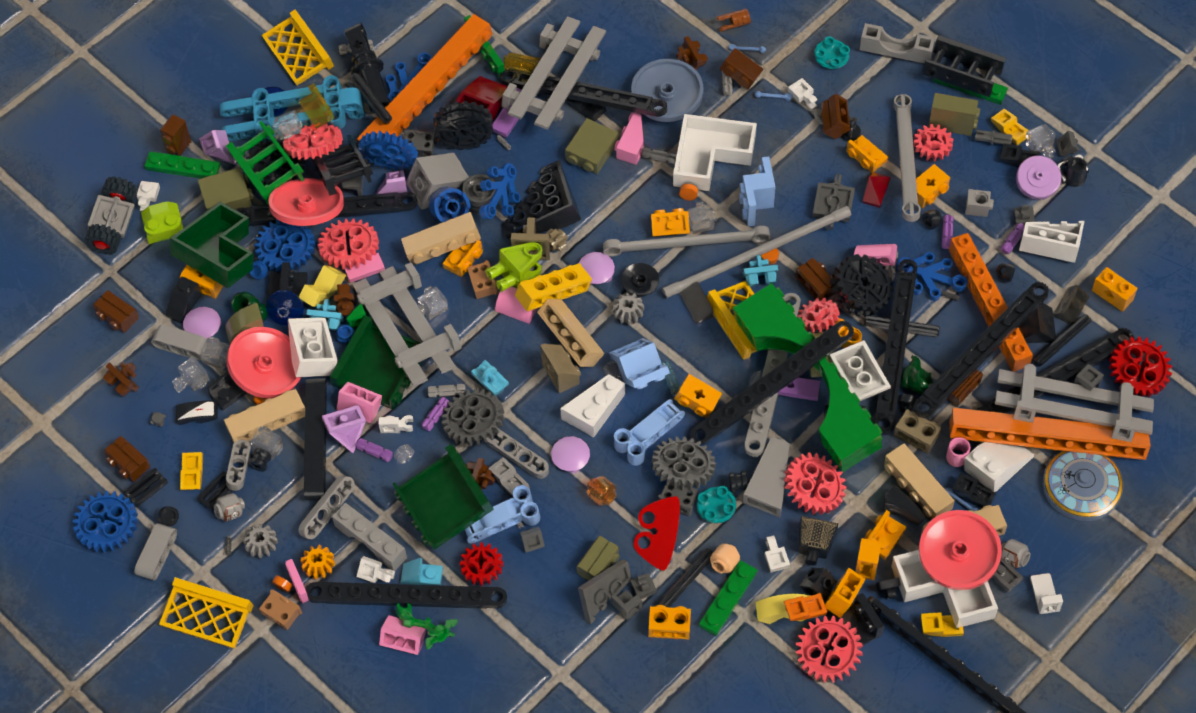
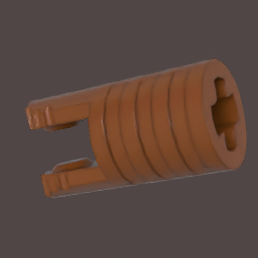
M746 8L716 16L717 21L729 18L731 23L719 27L720 32L751 23L750 15Z

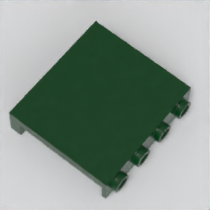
M368 316L363 317L330 375L332 386L342 389L347 382L382 395L380 405L394 410L397 404L401 403L403 392L409 388L411 382L403 368H398L394 359L395 355L378 327L372 323V318ZM401 335L408 348L420 344L418 341Z
M452 444L445 447L448 454L401 486H398L395 482L392 483L396 489L394 491L395 496L400 502L403 501L405 504L403 506L404 511L414 519L411 521L417 531L420 530L423 535L420 536L426 546L430 545L434 550L494 510L461 455Z

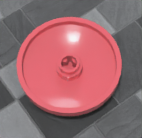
M304 178L303 182L300 179L286 182L274 189L269 197L271 214L281 222L297 226H310L327 222L336 217L344 206L343 193L338 186H335L337 194L329 196L322 180L315 178Z
M268 327L247 329L234 338L228 349L226 362L229 374L241 389L251 395L261 398H275L282 395L285 391L293 390L301 378L295 376L289 337L276 329Z
M953 510L942 513L928 523L921 535L919 557L924 570L935 582L950 589L969 590L983 585L995 574L1001 560L1002 546L997 531L985 518L970 511Z

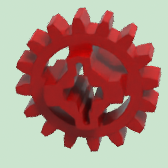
M483 542L480 543V547L472 544V550L466 548V554L461 555L463 561H460L461 574L465 575L466 581L472 579L473 585L478 581L480 586H483L485 581L490 585V579L492 578L497 581V574H502L501 567H504L502 554H498V548L491 549V544L484 547ZM483 559L482 569H480V563Z

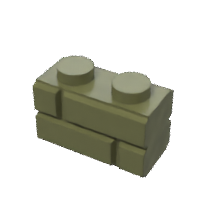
M598 536L577 565L578 575L589 581L610 568L611 565L616 564L620 558L619 547L604 537Z

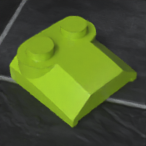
M166 201L148 206L141 212L149 244L170 239L183 229L177 203Z

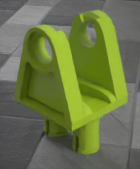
M530 242L499 250V262L485 269V273L490 280L499 275L504 277L496 281L497 288L501 292L510 287L518 288V284L521 281L530 280L541 275L542 266L537 262L542 257V247L538 243ZM530 250L538 251L535 255H531L528 252ZM533 266L537 268L534 271L530 270Z

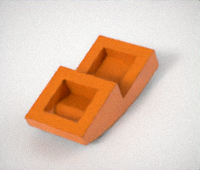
M821 593L805 598L800 596L783 602L790 621L826 615L827 613Z

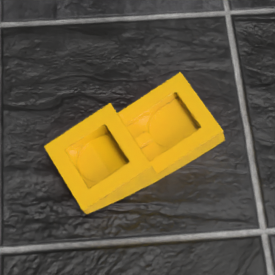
M1006 109L991 117V121L1001 133L1012 135V143L1015 145H1019L1030 137V131L1017 123V117Z
M202 452L182 453L180 490H201L203 472Z
M942 613L921 614L923 634L939 637L964 635L963 626L956 628L952 615L942 616Z

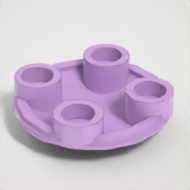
M592 252L586 254L579 261L592 278L590 284L608 283L612 280L615 265L608 255L601 252Z
M198 307L191 310L183 321L184 331L203 336L208 341L218 332L221 325L218 313L208 307Z
M574 436L564 437L558 440L552 448V462L561 470L577 473L588 463L590 449L587 443L580 438Z

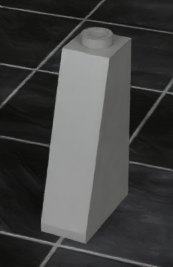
M771 436L744 493V504L780 518L785 487L783 479L786 477L785 471L787 470L790 443H787L782 438Z

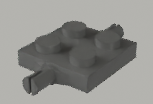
M838 174L834 175L833 183L818 182L813 217L822 218L844 206H848L851 211L855 188L842 185L841 174H839V178ZM850 216L840 221L849 222ZM834 223L830 224V230H833Z

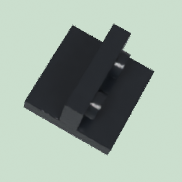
M282 262L281 272H270L267 307L305 308L306 302L298 297L304 285L308 283V273L295 272V270L291 269L290 262Z

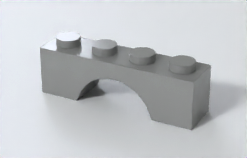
M865 23L861 36L860 50L925 63L926 59L931 60L935 38L917 34L914 38L908 40L896 39L888 35L883 27Z
M346 502L332 516L334 526L347 537H354L365 544L387 568L396 571L407 559L406 550L402 545Z

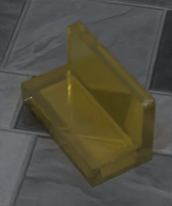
M509 52L508 55L504 56V68L533 73L541 58Z
M313 83L308 86L311 94L301 99L299 103L317 129L335 117Z

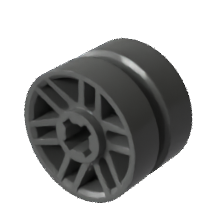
M484 174L473 175L463 184V192L469 198L471 205L469 211L480 215L479 209L482 205L489 204L496 190L483 191L481 189L480 182L482 180L489 179L491 182H495Z

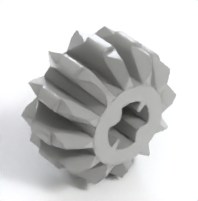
M627 292L625 296L620 294L618 299H614L612 312L615 319H620L621 324L627 321L630 325L631 321L637 323L638 318H642L644 305L642 304L641 297L637 298L635 293L629 296Z
M259 524L258 528L252 526V532L246 531V538H243L245 550L250 552L253 557L257 554L259 558H262L263 554L270 556L269 551H275V545L278 544L276 532L271 530L268 525L264 528L262 524Z

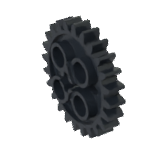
M281 137L277 142L284 150L283 137ZM266 138V143L260 141V146H253L254 151H249L250 156H247L246 159H251L270 146L272 141L270 142L268 138ZM278 149L273 152L275 160L282 157V155H279L281 153ZM271 154L265 157V160L262 159L254 165L252 169L254 173L262 171L273 163ZM292 155L288 156L294 165L298 163L302 170H305L304 157L298 159V157L292 158ZM286 162L279 167L280 176L277 175L275 170L263 178L262 184L264 186L271 184L292 168ZM295 175L293 178H291V179L288 180L287 182L292 181V180H296V179H297V177H296L297 175Z

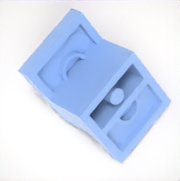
M762 157L761 165L758 166V174L743 175V182L739 184V202L743 204L742 217L743 220L747 221V226H755L756 210L774 208L775 182L769 157Z
M639 339L609 352L611 360L617 362L624 383L633 388H644L648 385V382L663 380L665 375L670 373L668 367L661 363L654 342L647 339Z

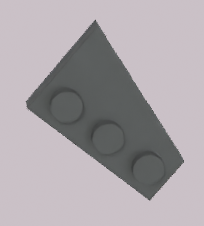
M622 559L578 587L587 623L592 624L595 621L594 616L608 606L607 602L613 594L617 596L632 579L628 561Z

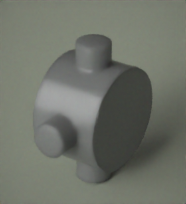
M154 412L152 421H150L151 425L154 424L155 426L162 427L166 415Z

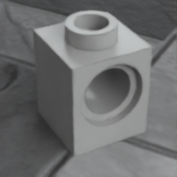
M969 189L965 215L987 217L989 210L993 209L994 199H990L991 191Z

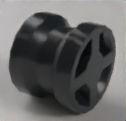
M255 448L253 457L249 459L248 465L257 471L264 472L267 469V462L271 460L272 455L264 449Z
M741 471L738 474L734 472L729 473L731 492H736L737 489L746 490L748 484L745 471Z

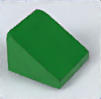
M362 304L358 305L347 317L348 325L352 328L358 327L363 317L366 316Z

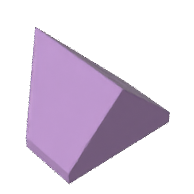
M212 130L199 138L204 156L209 155L236 165L233 156L226 147L229 141L225 130Z
M404 170L385 173L386 177L376 194L407 192Z
M359 405L323 415L322 419L329 434L354 453L356 443L366 422Z

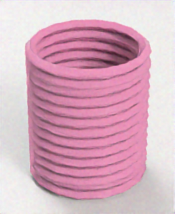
M957 437L950 441L946 459L951 466L961 467L964 465L965 457L969 454L971 448L966 439ZM953 450H960L964 454H955Z

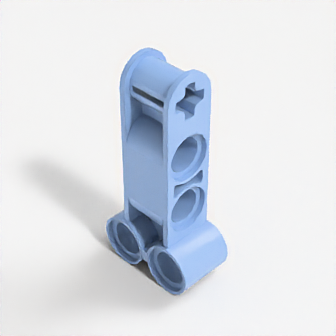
M671 399L667 400L630 431L624 428L618 429L614 434L615 450L620 453L627 452V460L631 465H641L645 459V450L679 423L684 417L685 412L680 411ZM633 452H639L640 454L634 455V454H632V453H633Z
M524 485L517 486L513 490V498L493 506V511L466 528L467 542H478L522 521L529 526L538 524L541 516L538 506L532 500L530 489ZM522 495L527 496L525 499H519ZM528 512H535L532 516L526 515Z

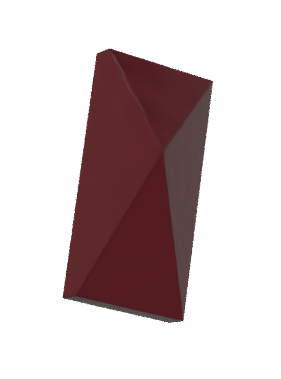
M873 172L869 176L862 203L880 208L891 177Z

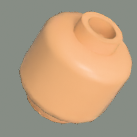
M720 544L710 557L712 568L718 573H730L740 560L736 547L729 544Z

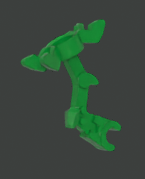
M397 603L395 613L400 620H403V626L408 628L412 626L423 627L428 630V635L432 636L426 638L425 646L427 650L433 646V643L443 642L449 636L455 637V633L451 632L450 628L457 624V619L446 620L445 626L442 624L435 626L428 617L426 620L412 617L411 604H407L406 608H402Z

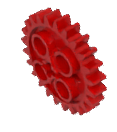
M1140 336L1136 340L1130 337L1128 341L1123 340L1121 344H1118L1116 350L1114 349L1111 353L1113 356L1109 359L1112 362L1109 369L1114 371L1110 376L1117 377L1114 383H1130L1133 386V395L1139 393L1141 397H1144L1146 394L1148 397H1151L1153 393L1157 395L1170 382L1168 378L1172 375L1169 372L1172 365L1167 363L1171 358L1164 357L1167 351L1161 352L1162 345L1156 347L1155 340L1150 344L1148 337L1144 341L1141 340ZM1130 353L1134 354L1136 358H1132ZM1148 358L1152 359L1155 364L1151 363ZM1126 370L1130 371L1133 376H1130ZM1145 376L1150 377L1151 381H1148Z

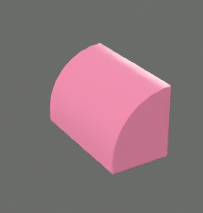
M857 245L854 255L859 254L862 257L865 254L868 255L869 259L875 258L878 264L895 266L897 245Z
M510 287L503 292L500 291L495 311L530 324L538 308L527 312L514 296L517 288Z
M347 382L339 391L336 410L339 411L359 405L366 422L371 424L379 410L382 395Z
M388 616L381 628L379 645L418 655L427 629L418 626L408 628L403 626V620Z

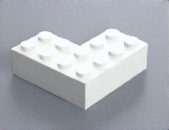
M684 114L673 173V186L681 187L683 184H693L698 190L709 191L715 161L751 166L757 123Z
M919 550L893 556L891 568L895 578L899 577L901 585L898 587L904 602L943 593L956 628L991 620L996 617L998 607L988 581L979 587L969 590L950 589L938 584L926 573L920 561Z

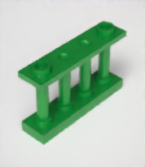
M260 121L259 124L263 129L262 132L242 146L235 147L230 142L226 147L269 205V197L274 189L280 187L295 175L298 176L301 182L305 179L302 176L304 171L298 163L294 165L274 138L275 132L270 125L265 126ZM266 137H269L272 141L270 146L251 159L245 160L242 157L246 151ZM278 149L282 157L262 171L253 172L252 169L255 164ZM286 162L290 165L292 169L269 185L266 184L264 186L262 184L263 178Z

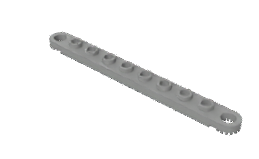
M795 293L785 294L783 297L785 302L790 299L796 302L792 306L795 310L793 313L798 317L800 297ZM769 350L762 377L786 361L789 352ZM779 392L753 410L745 441V452L749 456L758 457L765 449ZM751 443H757L759 444L760 448L757 450H752L749 446L751 445Z

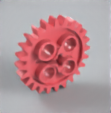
M318 123L317 125L311 124V126L304 125V128L298 127L297 131L292 130V134H287V137L284 138L283 145L288 156L292 155V158L298 157V159L304 157L307 160L309 157L314 159L315 156L321 158L323 154L329 155V151L335 152L334 148L337 149L339 145H342L343 137L338 126L334 127V125L328 126V123L324 125Z
M355 218L351 222L345 219L344 223L338 220V225L331 223V229L326 227V233L321 232L322 238L318 239V248L323 261H328L329 266L334 264L335 268L341 265L342 270L346 266H349L351 270L353 265L359 268V263L366 265V259L372 260V255H376V250L379 249V239L377 232L374 231V227H369L368 222L363 224L362 220L356 223ZM346 233H349L351 255H348Z
M808 453L806 456L801 454L787 466L788 469L785 471L787 476L783 481L788 484L784 488L790 489L787 495L794 497L792 503L799 502L798 508L804 506L805 512L811 509L812 515L817 511L820 515L824 512L828 514L843 502L842 498L846 495L843 491L847 487L842 485L846 480L840 478L843 472H837L838 465L832 466V460L826 462L825 456L820 459L818 453L813 457L811 453Z
M824 616L823 622L816 618L815 625L809 622L810 629L803 628L805 635H798L802 642L796 643V646L800 648V650L796 651V654L802 656L798 659L799 664L804 663L802 669L804 671L809 669L808 676H812L815 673L817 681L822 676L824 683L827 682L828 678H831L832 682L835 683V677L837 676L842 681V674L844 673L850 677L848 670L856 671L854 663H861L857 656H863L862 651L858 650L863 647V644L858 642L861 637L860 635H855L857 632L856 628L850 629V622L844 625L843 618L836 622L835 616H832L831 621H828L827 617ZM821 633H829V637L827 639H819ZM835 633H838V635L835 637V639H834V641H833V636H834V634H835ZM841 640L848 641L847 646L843 648L838 647V643ZM832 645L834 650H829L827 653L826 648H830ZM814 651H820L821 655L818 658H811V654ZM826 658V662H825V664L822 666L821 663H822V662L824 661V659ZM834 658L840 660L837 666H831L830 661Z

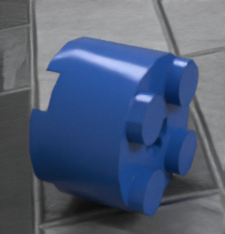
M449 186L439 188L429 199L431 214L442 223L469 213L471 207L469 198L464 192ZM449 202L452 203L451 209L447 208Z

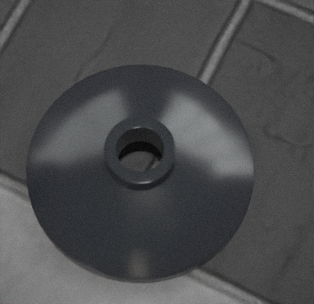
M645 263L632 264L622 274V285L632 295L634 293L636 296L649 295L656 290L659 284L658 272L654 267Z

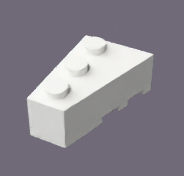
M1061 221L1060 224L1026 222L1019 251L1075 263L1084 221H1078V224H1067V221Z
M608 374L560 408L561 419L594 438L624 397L625 383Z

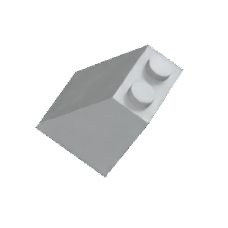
M455 153L416 158L406 184L410 191L416 195L417 203L421 210L429 207L430 196L441 187H454L463 192V184L469 176Z

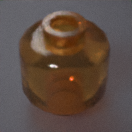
M599 476L592 478L588 482L587 495L595 503L602 506L609 505L614 501L616 487L606 477Z

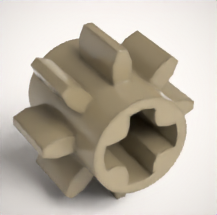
M550 229L546 233L549 234L551 251H562L567 246L565 244L568 239L567 235L561 229Z

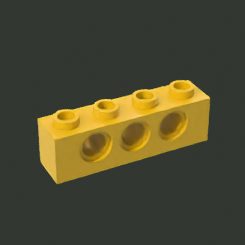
M580 263L569 265L566 268L554 270L545 275H538L530 280L521 281L514 296L528 312L542 307L547 299L563 300L587 292L592 278Z

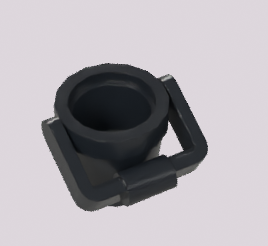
M1079 154L1074 157L1071 155L1062 159L1061 163L1057 164L1061 172L1062 184L1066 183L1071 187H1078L1085 183L1089 169L1082 155ZM1061 166H1066V168H1065L1064 171L1062 172V170H1061L1060 167H1061Z

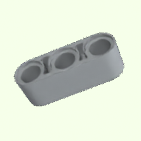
M163 324L159 325L151 341L159 349L195 360L203 358L209 345V341L203 336Z
M159 523L154 526L136 563L135 575L150 580L157 579L176 540L177 529Z

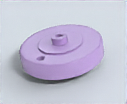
M1032 156L1024 160L1019 166L1016 173V183L1019 190L1028 198L1044 200L1054 195L1061 183V172L1057 164L1050 158Z

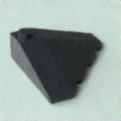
M560 160L541 169L539 172L541 177L538 182L533 181L526 191L528 194L527 198L517 203L514 208L515 215L510 221L509 219L505 220L503 227L507 238H511V233H523V225H527V218H535L536 233L564 228L582 220Z

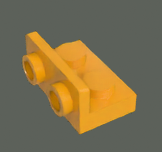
M863 135L854 142L852 140L847 142L846 152L851 158H855L864 169H868L871 173L888 161V156Z
M683 208L673 209V212L665 213V210L654 211V214L650 215L652 237L690 234L688 211H684Z
M477 240L475 243L473 242L453 250L443 262V268L462 278L465 272H468L467 268L471 267L472 263L482 255L481 241Z
M887 510L884 515L880 514L875 521V528L873 530L870 529L864 538H873L882 542L879 557L884 560L887 559L906 531V526L889 517L890 512Z

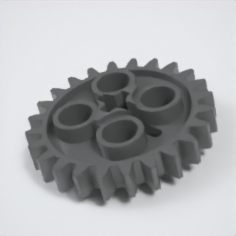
M468 389L466 395L460 392L459 398L453 396V403L447 402L449 408L443 409L445 414L442 415V425L449 439H454L455 443L460 441L462 446L466 442L469 443V446H472L473 442L480 445V440L487 443L486 438L490 437L493 439L492 433H499L498 427H503L502 421L505 420L501 401H498L497 396H492L491 392L486 394L485 390L482 389L478 393L477 389H474V392L470 393Z
M676 437L675 441L668 438L667 443L662 441L661 446L657 445L656 450L653 452L651 464H653L652 470H656L655 476H660V481L667 480V486L671 483L674 484V489L677 486H681V490H684L685 486H687L689 490H692V486H695L697 489H699L700 484L705 486L706 482L711 481V477L714 476L716 462H714L715 456H711L712 451H706L707 445L701 447V441L693 443L694 438L687 441L686 437H683V440Z

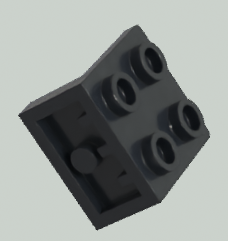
M863 593L857 595L854 605L850 606L841 618L844 620V625L850 622V629L856 628L857 632L855 635H860L861 637L858 642L865 645L882 636L884 625ZM833 615L836 618V622H838L840 618L836 615ZM847 640L840 641L842 647L847 646Z

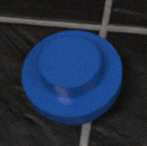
M262 261L253 262V270L249 273L255 279H263L266 277L268 269Z
M342 325L336 331V338L341 343H349L355 331L349 325Z

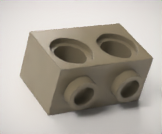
M907 409L895 427L894 436L928 454L940 436L941 427L934 421L920 418L914 411L911 412ZM906 424H911L914 427H908Z

